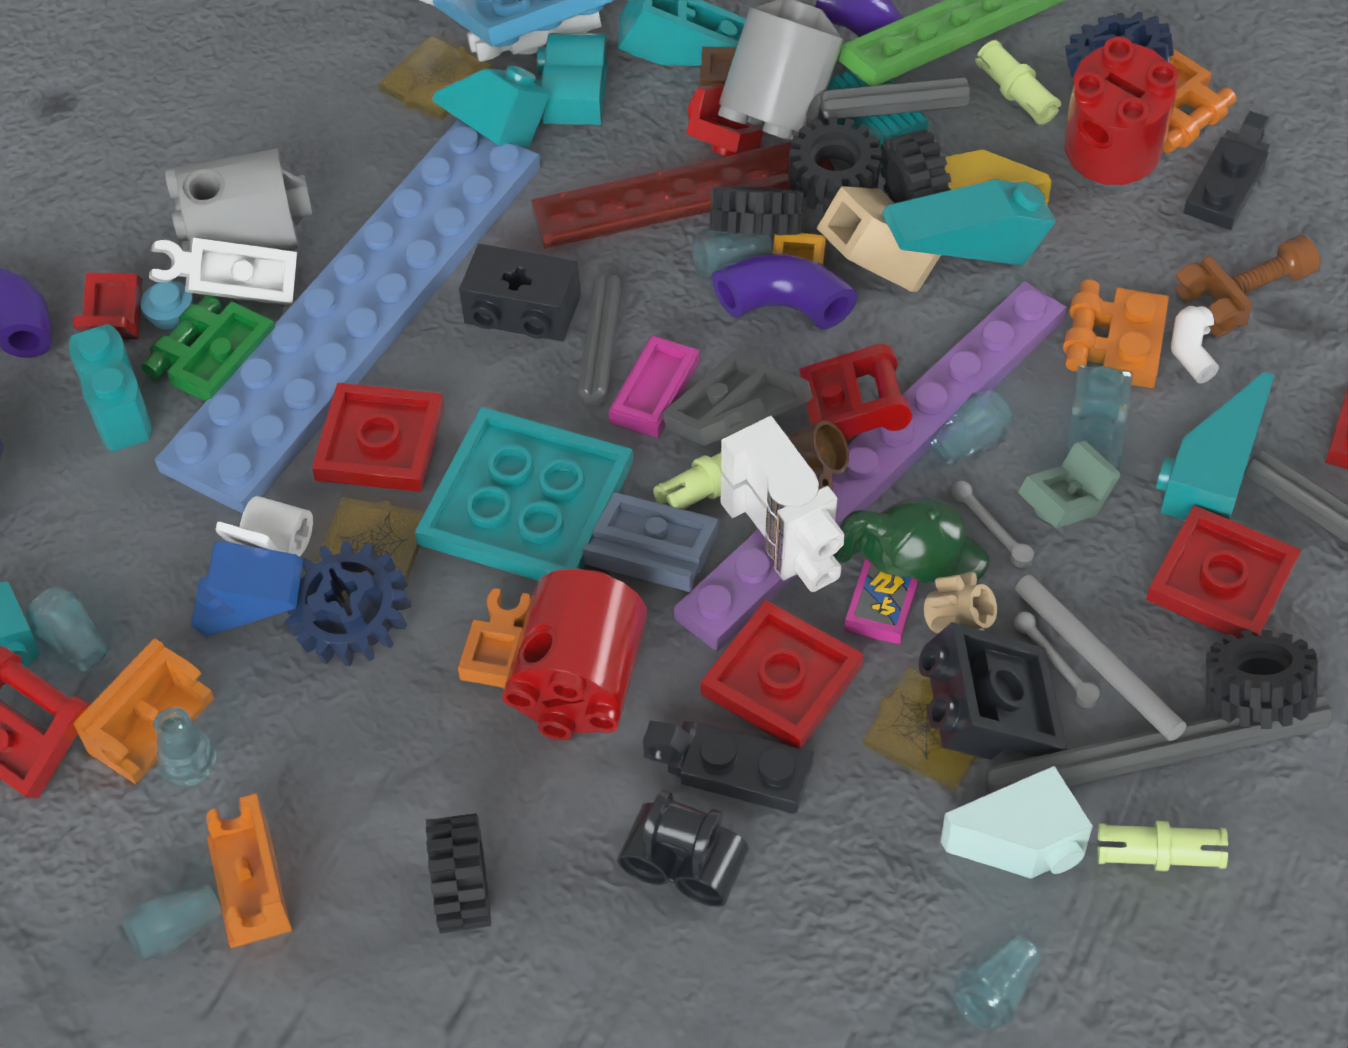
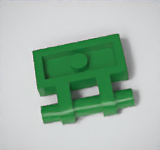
M206 295L197 305L190 304L179 316L180 324L168 336H160L150 347L151 355L143 362L141 369L148 377L158 379L169 368L167 374L172 386L206 402L209 398L212 399L274 330V321L232 301L217 315L222 309L220 301L212 295ZM195 337H198L197 340L189 347L188 345L193 341V339Z

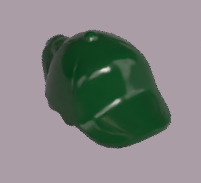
M912 497L901 500L885 508L880 513L874 511L867 512L865 510L849 513L839 526L845 534L844 544L837 553L833 554L838 562L844 563L848 562L854 554L861 552L881 572L898 577L914 578L921 583L935 582L936 578L966 573H976L978 581L989 566L987 552L977 542L965 535V524L960 512L951 504L926 497Z

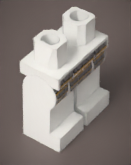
M769 416L722 439L721 470L723 473L721 474V504L732 518L744 512L747 513L765 537V549L767 554L775 561L774 569L784 581L798 574L810 592H815L840 578L841 565L833 554L837 553L843 546L845 534L835 522L837 497L828 486L819 490V482L815 473L774 418Z

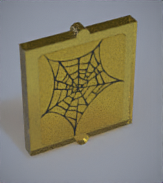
M430 36L379 83L380 91L404 102L407 109L416 108L442 121L449 112L432 101L435 92L483 69H492V65L479 61L478 58L466 53L464 47L455 48Z
M342 497L323 546H326L335 555L340 554L343 541H350L355 553L358 554L366 543L372 544L378 558L386 553L391 556L396 565L395 570H401L407 581L420 547L416 542L415 530L425 512L391 506L388 500L374 503ZM320 553L315 564L322 560Z
M908 667L891 696L881 699L880 713L864 737L863 746L957 791L974 760L982 758L942 748L939 729L931 727L928 722V708L933 699L930 678L924 677L920 672Z

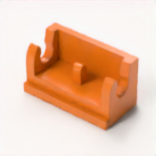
M154 638L73 723L87 753L134 784H137L214 700L212 691L196 680L201 675V672L190 662L164 647L162 642Z
M257 793L240 797L239 810L241 815L237 818L223 820L220 817V812L215 808L210 809L206 815L210 833L206 837L230 948L292 931L269 825Z

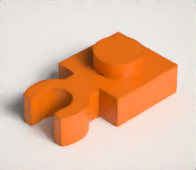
M493 588L487 597L490 622L473 619L458 665L460 680L504 688L531 601L529 594L522 593L519 605L514 609L505 610L501 608V589Z

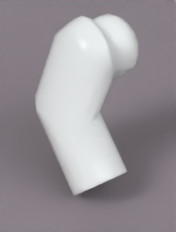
M1188 306L1182 309L1175 317L1170 348L1173 355L1198 383H1204L1214 377L1219 369V365L1202 347L1203 335L1210 332L1209 326L1214 325V317L1206 307Z

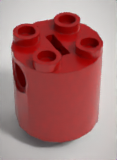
M1124 37L1109 39L1105 42L1104 47L1095 49L1081 60L1073 76L1064 140L1065 153L1071 165L1085 178L1103 185H1126L1142 180L1157 167L1164 152L1177 95L1178 72L1175 66L1167 62L1154 50L1133 44Z
M564 569L555 570L542 576L534 587L502 693V700L533 721L538 722V731L545 737L554 740H569L573 732L612 733L616 731L619 727L647 622V606L639 594L620 580L600 571Z

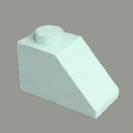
M1053 766L945 813L941 844L948 853L1027 878H1033L1049 870L1053 874H1059L1077 865L1085 855L1093 826L1057 769Z

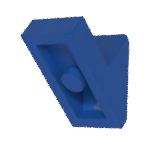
M224 541L215 542L208 576L199 579L191 627L207 637L295 609L303 559L297 554Z

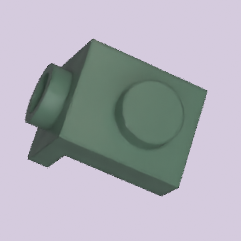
M1081 441L1073 445L1062 466L1028 475L1018 493L1034 507L1035 513L1042 520L1052 524L1055 528H1059L1097 516L1117 483L1120 473L1086 441Z

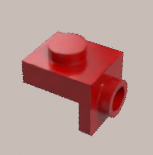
M715 83L699 86L689 102V124L686 135L712 144L711 150L713 152L729 157H738L740 152L760 148L764 133L762 131L763 128L750 123H739L718 115L721 107L719 100L724 84Z
M86 273L83 316H74L73 327L79 332L110 324L117 330L122 339H139L140 301L142 298L143 279L138 274Z

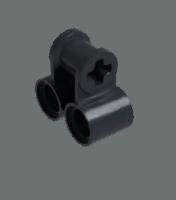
M662 790L654 803L642 804L616 861L624 872L642 882L652 885H664L668 881L675 884L676 888L683 895L693 901L710 907H722L727 902L749 847L747 842L738 834L721 827L723 817L721 811L711 809L708 813L673 801L672 793Z

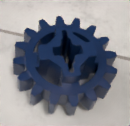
M1123 12L1117 15L1098 18V25H1082V34H1071V44L1065 45L1068 68L1072 78L1081 60L1095 49L1104 47L1105 42L1114 37H1124L1133 44L1152 49L1169 63V56L1174 55L1172 33H1170L1169 24H1159L1158 16L1143 20L1142 12L1136 13L1131 18H1125Z
M343 541L340 554L333 555L326 546L320 547L322 558L320 562L315 564L306 558L303 559V568L306 574L300 579L296 608L287 611L292 616L285 621L293 636H298L297 641L306 653L316 649L315 652L323 663L328 664L334 654L338 653L343 664L351 666L354 653L362 652L364 657L371 661L374 659L372 646L379 642L383 646L391 648L394 643L388 634L390 629H405L407 626L403 615L399 612V610L411 607V600L407 592L403 591L408 586L407 581L401 570H395L396 565L391 556L386 553L378 558L372 544L366 543L359 554L355 553L350 541ZM344 590L350 597L351 616L344 609L343 603L345 600L342 595ZM337 631V632H340V633H343V634H332V633H334V632Z

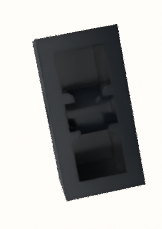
M478 243L459 288L464 323L476 325L483 329H497L524 334L536 339L545 338L564 342L581 297L578 261Z

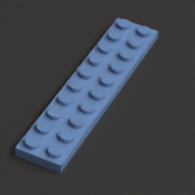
M457 120L276 322L274 330L212 399L209 398L159 453L155 458L159 472L243 514L249 501L255 496L262 497L325 423L337 383L357 385L540 170L539 154L518 145L507 143L497 145L469 125Z

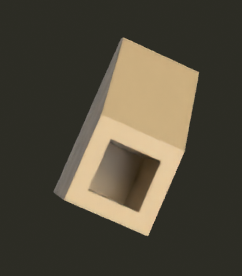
M841 186L816 229L847 260L911 292H918L941 255L900 250L882 215L887 205L895 203L881 189Z

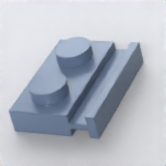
M614 492L593 530V538L590 544L586 543L583 548L584 564L691 592L693 580L697 573L700 574L719 535V519Z

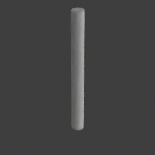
M1026 575L1017 583L1015 591L1168 741H1173L1181 736L1186 729V723L1032 575Z

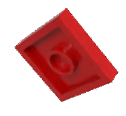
M337 383L312 465L315 481L422 492L444 410L442 393Z
M1193 505L1149 587L1146 600L1225 635L1232 634L1237 639L1241 638V631L1251 630L1253 636H1261L1262 630H1264L1298 561L1301 550Z
M764 600L700 682V693L702 696L785 744L802 749L863 667L864 654Z

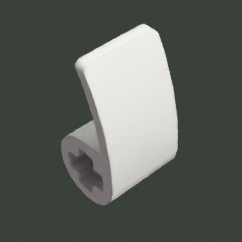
M255 496L247 504L239 527L217 522L216 532L230 543L292 553L300 557L311 537L313 515L309 510Z

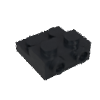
M951 622L924 645L919 657L918 666L921 675L930 678L933 699L928 708V722L931 727L939 729L942 748L988 760L993 759L1004 749L1032 756H1041L1067 750L1045 648L955 622Z

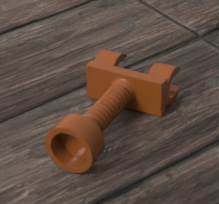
M1298 235L1279 245L1277 257L1231 278L1210 255L1203 258L1200 264L1192 263L1182 268L1175 275L1182 284L1173 288L1186 302L1194 301L1208 292L1216 301L1208 307L1214 317V325L1209 326L1214 336L1222 337L1232 332L1237 326L1241 328L1248 324L1253 303L1245 295L1247 292L1285 275L1294 281L1308 277L1318 272L1320 256L1316 246L1307 236Z

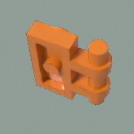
M1175 49L1174 55L1169 56L1170 63L1175 66L1178 72L1177 95L1164 148L1166 153H1171L1178 147L1185 148L1198 139L1202 128L1206 125L1213 126L1225 118L1228 108L1236 102L1235 93L1228 87L1222 88L1217 93L1209 89L1212 73ZM1186 104L1195 109L1189 115L1180 110Z
M1088 279L1083 280L1079 285L1078 293L1071 299L1069 313L1073 323L1072 328L1067 330L1063 343V351L1067 355L1066 368L1073 372H1081L1086 369L1087 361L1102 363L1103 368L1100 380L1154 389L1169 296L1117 287L1114 303L1102 301L1099 296L1100 285L1098 282ZM1093 327L1109 328L1108 338L1096 336L1093 332Z

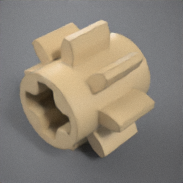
M976 573L935 579L937 590L930 592L924 603L925 620L933 632L940 633L951 622L983 631V628H988L994 623L997 615L995 596L988 586L984 584L976 585Z

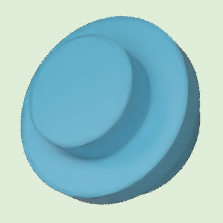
M180 282L157 283L148 288L142 295L140 306L143 315L160 329H175L180 324L179 316L190 304H194L192 293L185 292L186 285Z

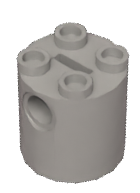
M776 0L749 8L719 100L721 105L718 113L719 116L739 123H750L763 127L762 131L788 140L793 139L794 136L798 137V131L804 125L811 130L812 121L817 120L822 107V93L828 89L844 41L823 10L795 0Z
M278 148L165 169L171 199H174L176 211H172L174 228L178 242H182L184 252H189V243L192 238L279 250L299 248L296 226L304 216L313 215L305 175L294 176L283 170Z

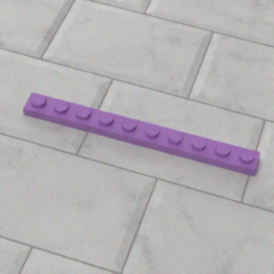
M1024 281L902 395L908 400L912 411L911 423L906 428L900 431H889L880 427L858 435L848 445L849 463L847 469L842 474L833 476L831 480L833 493L837 497L836 524L840 526L843 519L849 513L857 510H866L1064 321L1067 307ZM757 529L674 607V620L717 652L746 625L764 600L770 602L798 574L784 581L774 569L775 561L767 554L765 549V537Z

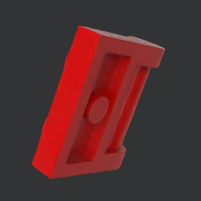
M875 344L799 368L800 377L809 381L813 398L806 403L810 424L829 421L838 427L845 440L880 427L889 431H900L906 428L911 423L912 411L908 400L901 396L895 374L898 361L893 348L887 344ZM870 375L875 380L879 399L864 403L858 378Z
M0 646V689L3 685L8 684L55 716L46 731L0 699V779L25 797L39 799L75 737L79 735L73 723L91 704L79 696L68 697L21 665L22 660L19 655L5 646Z

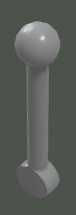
M961 480L955 482L951 488L953 499L958 502H965L1011 552L1010 561L1015 567H1029L1034 557L1033 549L1027 544H1018L972 495V487L968 482Z
M1025 611L1018 613L1013 621L1016 631L1021 634H1027L1037 646L1045 648L1047 658L1076 690L1075 701L1079 706L1083 708L1094 707L1100 696L1099 688L1093 683L1082 681L1037 629L1034 615Z

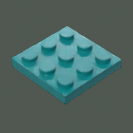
M480 407L415 530L417 545L537 581L542 576L555 570H583L585 566L583 548L586 543L590 544L593 538V530L612 494L620 492L633 464V449Z

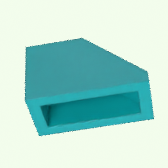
M509 65L506 71L483 69L435 92L432 101L497 145L507 143L521 147H530L551 93L534 83L536 77L532 73L520 67Z

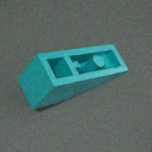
M629 0L619 15L618 49L659 65L701 66L702 47H737L746 18L703 0Z
M996 179L887 205L882 212L900 250L1024 265L1056 222L1045 203L1043 193L1036 185L1028 182L1016 183Z
M1263 372L1183 437L1176 459L1165 456L1156 484V489L1166 491L1160 511L1161 514L1186 520L1193 505L1230 520L1275 376L1274 374Z

